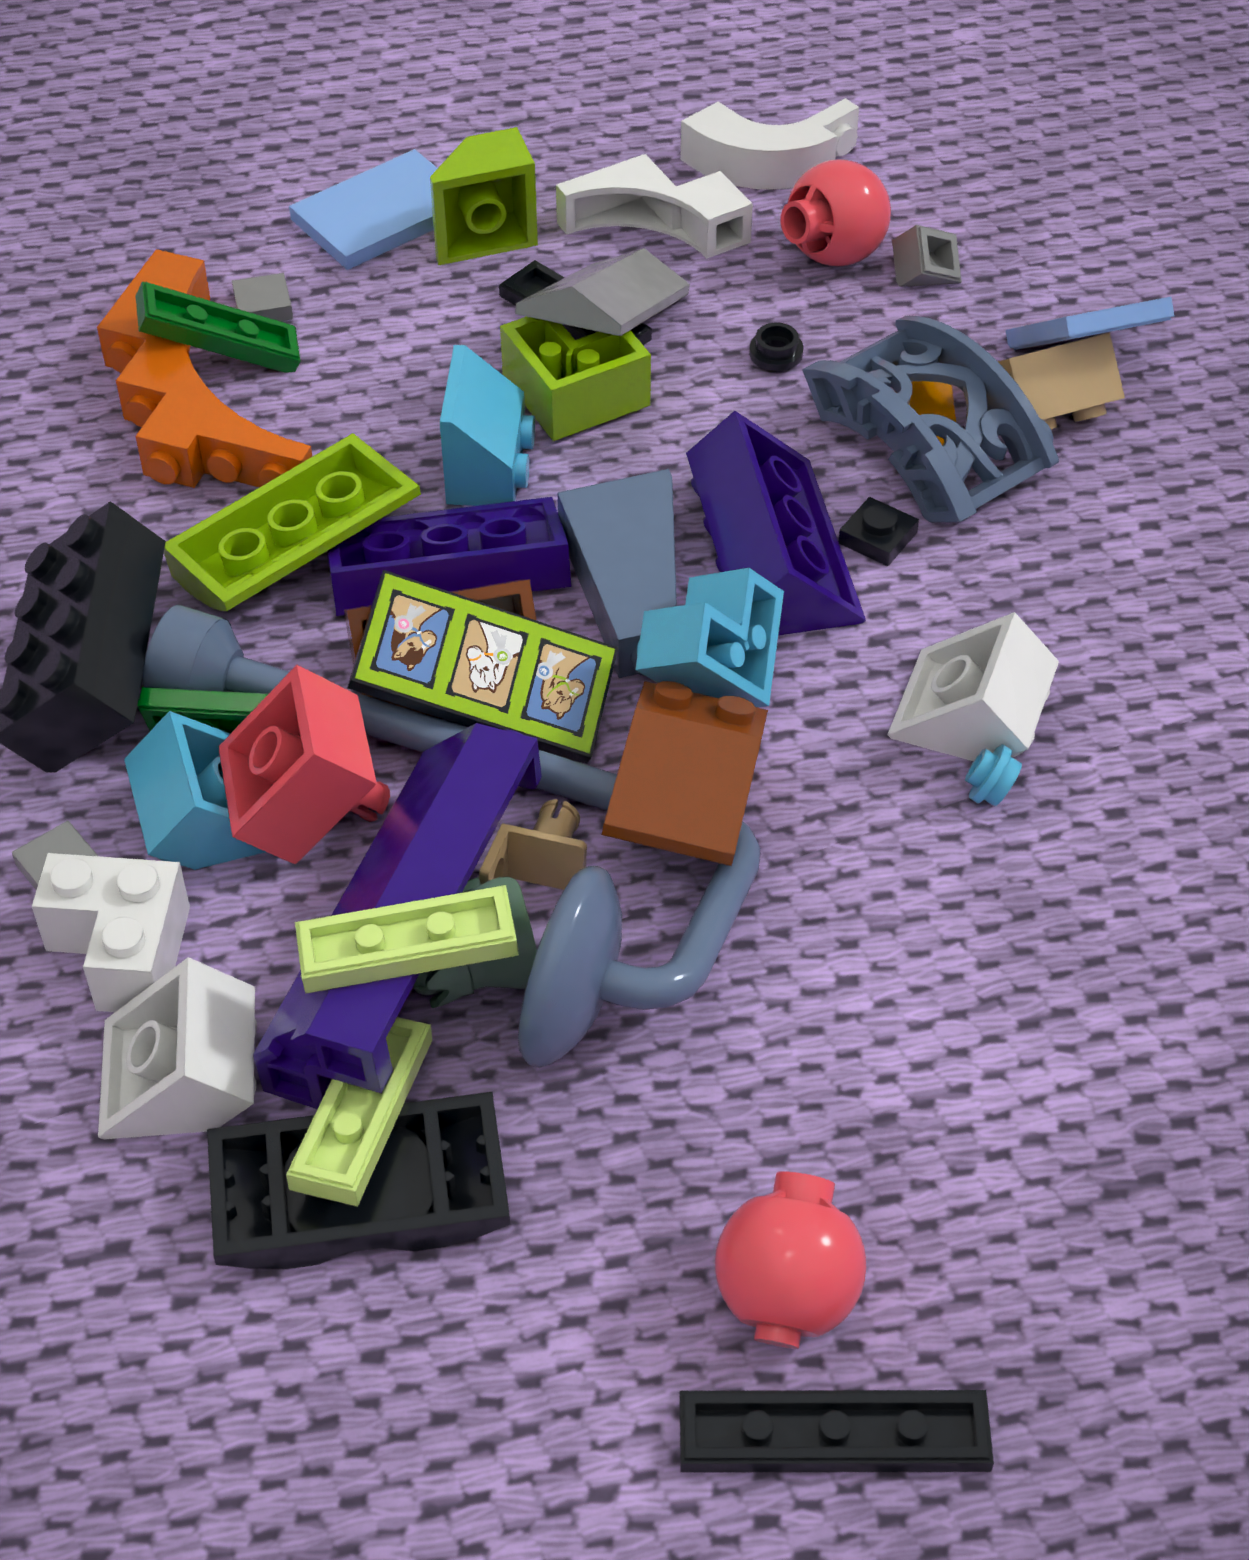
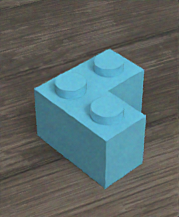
M751 568L689 577L685 605L644 611L640 640L637 645L635 670L657 683L662 681L681 683L689 687L694 693L715 698L737 696L750 701L755 707L769 706L784 591Z

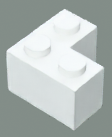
M48 853L32 903V910L45 950L86 954L83 969L96 1011L116 1012L175 967L190 904L180 862Z

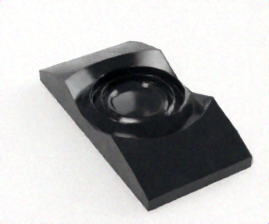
M493 1092L404 1103L358 1207L291 1191L288 1188L286 1174L314 1115L207 1129L213 1255L216 1265L251 1269L300 1268L319 1265L344 1254L379 1248L423 1251L444 1248L478 1238L511 1225Z

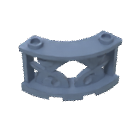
M903 316L895 322L898 331L840 362L819 360L802 369L821 421L835 422L849 427L867 440L877 435L894 451L888 460L905 481L922 516L928 522H961L977 513L976 509L1041 470L1051 468L1059 463V458L1053 445V433L1049 425L1039 418L1019 385L991 354L974 340L945 323L926 317ZM911 381L940 382L960 388L964 392L966 400L965 429L955 421L941 415H919L909 405L913 390ZM998 435H1000V436L1002 437V439H1003V441L1005 442V444H1003V443L1000 441V439L998 438ZM936 436H939V437H942V438L945 439L943 445L940 443V441L938 440V438H937ZM1008 449L1014 464L1000 472L988 456L995 460H1004ZM971 468H973L983 482L968 490L964 480L967 478Z

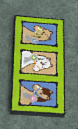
M383 570L377 584L347 688L466 727L478 723L502 730H514L523 735L537 738L538 749L587 764L592 758L618 647Z

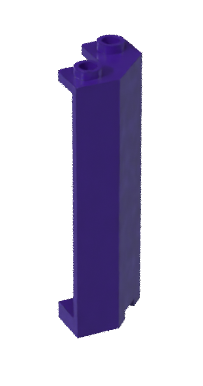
M475 723L423 751L331 916L462 893L517 787L536 789L542 778L537 738L523 735L514 730H502ZM300 970L253 1053V1059L263 1091L318 1109L332 1079L382 1093L393 1072L386 1037L419 974L305 994Z

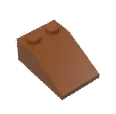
M644 681L634 711L601 835L732 866L768 710L755 707L750 701L737 696L715 698L694 693L689 687L673 681H662L657 684Z

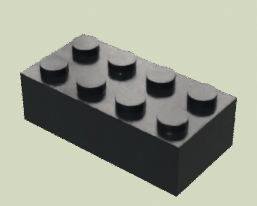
M111 501L90 516L84 514L78 517L66 533L50 544L45 542L37 546L25 564L27 579L23 596L15 608V616L18 618L13 641L5 653L7 669L3 687L0 689V744L45 772L59 771L132 725L135 721L166 541Z

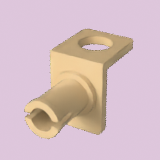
M553 799L542 805L533 830L502 823L480 868V884L482 885L498 877H511L521 881L564 890L572 877L580 869L586 867L587 844L582 840L572 838L580 823V815L576 808L564 801L558 817L552 818L558 806V800Z

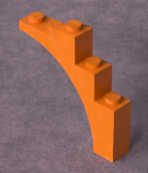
M156 249L97 326L105 366L121 373L116 379L123 418L142 427L135 437L143 475L149 476L162 484L176 483L195 488L205 473L212 475L222 482L231 483L236 481L261 487L313 457L310 445L281 437L260 428L221 402L204 384L194 369L189 357L191 346L138 330L135 296L142 282H148L210 301L204 260Z

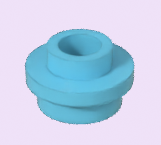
M1001 744L993 753L986 748L979 753L965 777V781L973 785L969 793L971 800L976 803L985 800L993 806H997L1004 799L1015 783L1022 767L1021 762L1011 757L1012 749Z

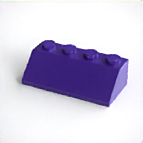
M733 411L686 452L693 474L691 484L700 497L705 514L703 524L712 536L718 556L715 559V563L719 572L751 568L784 591L778 636L862 624L866 621L810 460L737 411Z

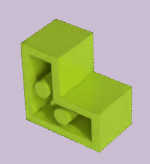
M527 316L500 326L502 375L524 391L525 406L535 416L537 422L553 442L651 406V354L631 330L621 336L596 332L575 340L562 324Z

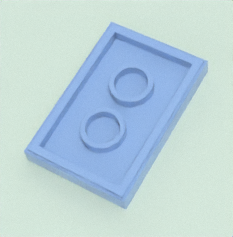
M413 149L290 205V218L346 270H349L434 230L430 176L437 170V167L416 149Z
M1172 297L1005 330L1007 343L1010 348L1018 350L1171 320V317L1174 316Z

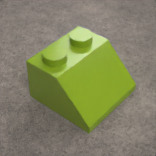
M514 127L467 136L430 176L435 253L438 265L538 246L535 162L518 128Z

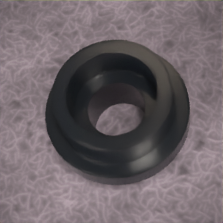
M774 322L765 324L757 330L756 336L750 342L749 355L751 360L763 369L784 371L797 366L801 362L804 347L796 329L785 323Z

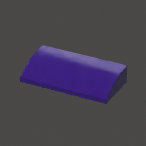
M553 497L387 516L328 550L336 616L344 615V609L372 605L377 584L383 570L449 592L530 579L532 592L572 587L569 546Z

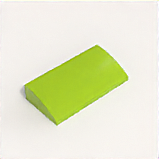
M352 433L168 540L165 543L164 556L171 576L189 594L211 608L219 611H228L421 495L420 487Z

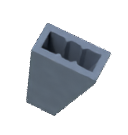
M669 469L558 492V515L568 542L569 557L604 643L618 647L614 668L619 678L636 674L643 675L635 669L637 645L640 640L644 611L677 606L673 476Z

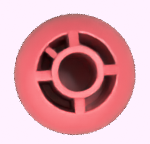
M829 160L810 168L795 183L789 195L788 203L781 212V228L785 237L791 243L796 244L810 259L828 266L852 265L867 258L882 243L890 224L891 205L885 186L869 168L850 160Z
M777 1172L773 1193L749 1199L733 1213L722 1230L715 1255V1272L719 1290L734 1316L740 1322L756 1327L754 1340L758 1342L799 1349L801 1336L819 1337L831 1331L851 1313L860 1298L866 1275L864 1245L858 1229L851 1218L832 1204L835 1183L830 1180L798 1172Z

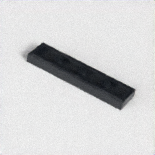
M754 1390L679 1392L680 1473L991 1472L994 1464L986 1390Z

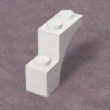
M646 154L556 184L557 224L566 234L598 227L624 226L644 228L680 239L698 250L706 258L751 243L753 204L721 171L675 186Z

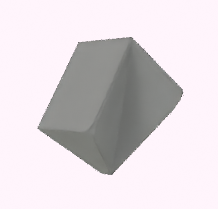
M915 225L892 240L896 282L900 287L962 283L956 234Z

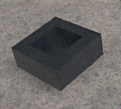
M868 497L841 527L838 542L851 550L889 566L917 534L919 519L872 497Z

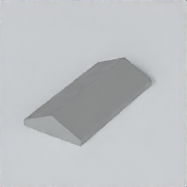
M642 248L593 263L517 302L515 314L621 336L688 295L690 284L649 251Z

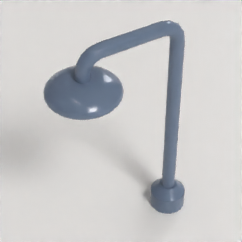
M178 604L171 607L163 615L152 635L145 657L143 687L269 694L290 671L245 658L231 624L227 619ZM353 692L359 698L366 735L423 752L468 728ZM539 750L542 778L537 789L606 811L608 810L617 774ZM742 821L732 866L718 864L672 958L666 964L659 967L644 968L618 961L622 941V911L616 888L607 870L599 866H587L580 869L572 877L556 903L544 930L523 998L518 1030V1047L527 1064L531 1067L541 1068L551 1065L565 1056L583 1039L591 1028L604 1001L640 1010L660 1009L685 1001L699 990L707 980L759 871L761 848L753 831L746 823Z

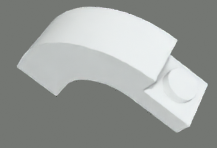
M845 98L803 121L786 125H768L743 118L718 101L681 121L680 160L706 176L721 171L735 186L752 189L793 188L798 179L810 168L825 161L836 160L837 156L848 154L856 146L859 107Z

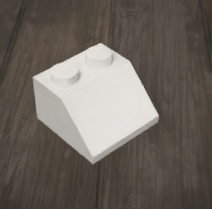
M1015 612L923 648L887 735L894 740L974 761L983 749L986 748L993 753L1001 744L1012 749L1011 757H1016L1025 750H1028L1034 740V732L1044 703L1050 694V686L1059 661Z
M187 957L105 1019L98 1138L116 1139L207 1132V1129L221 1127L253 1105L256 1091L253 1059L254 1038L257 1031L255 986Z

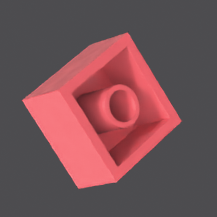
M296 665L218 746L232 837L295 865L349 811L359 815L366 821L373 822L378 819L377 813L382 815L389 803L390 790L388 785L379 781L376 782L358 695L299 665Z

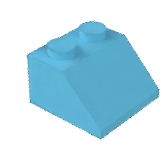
M454 345L440 417L446 504L478 506L515 501L517 488L528 487L529 454H523V449H533L535 416L525 415L523 390L466 345Z
M169 711L124 758L148 855L162 861L180 862L181 866L196 870L265 853L261 849L232 837L218 747L230 733Z

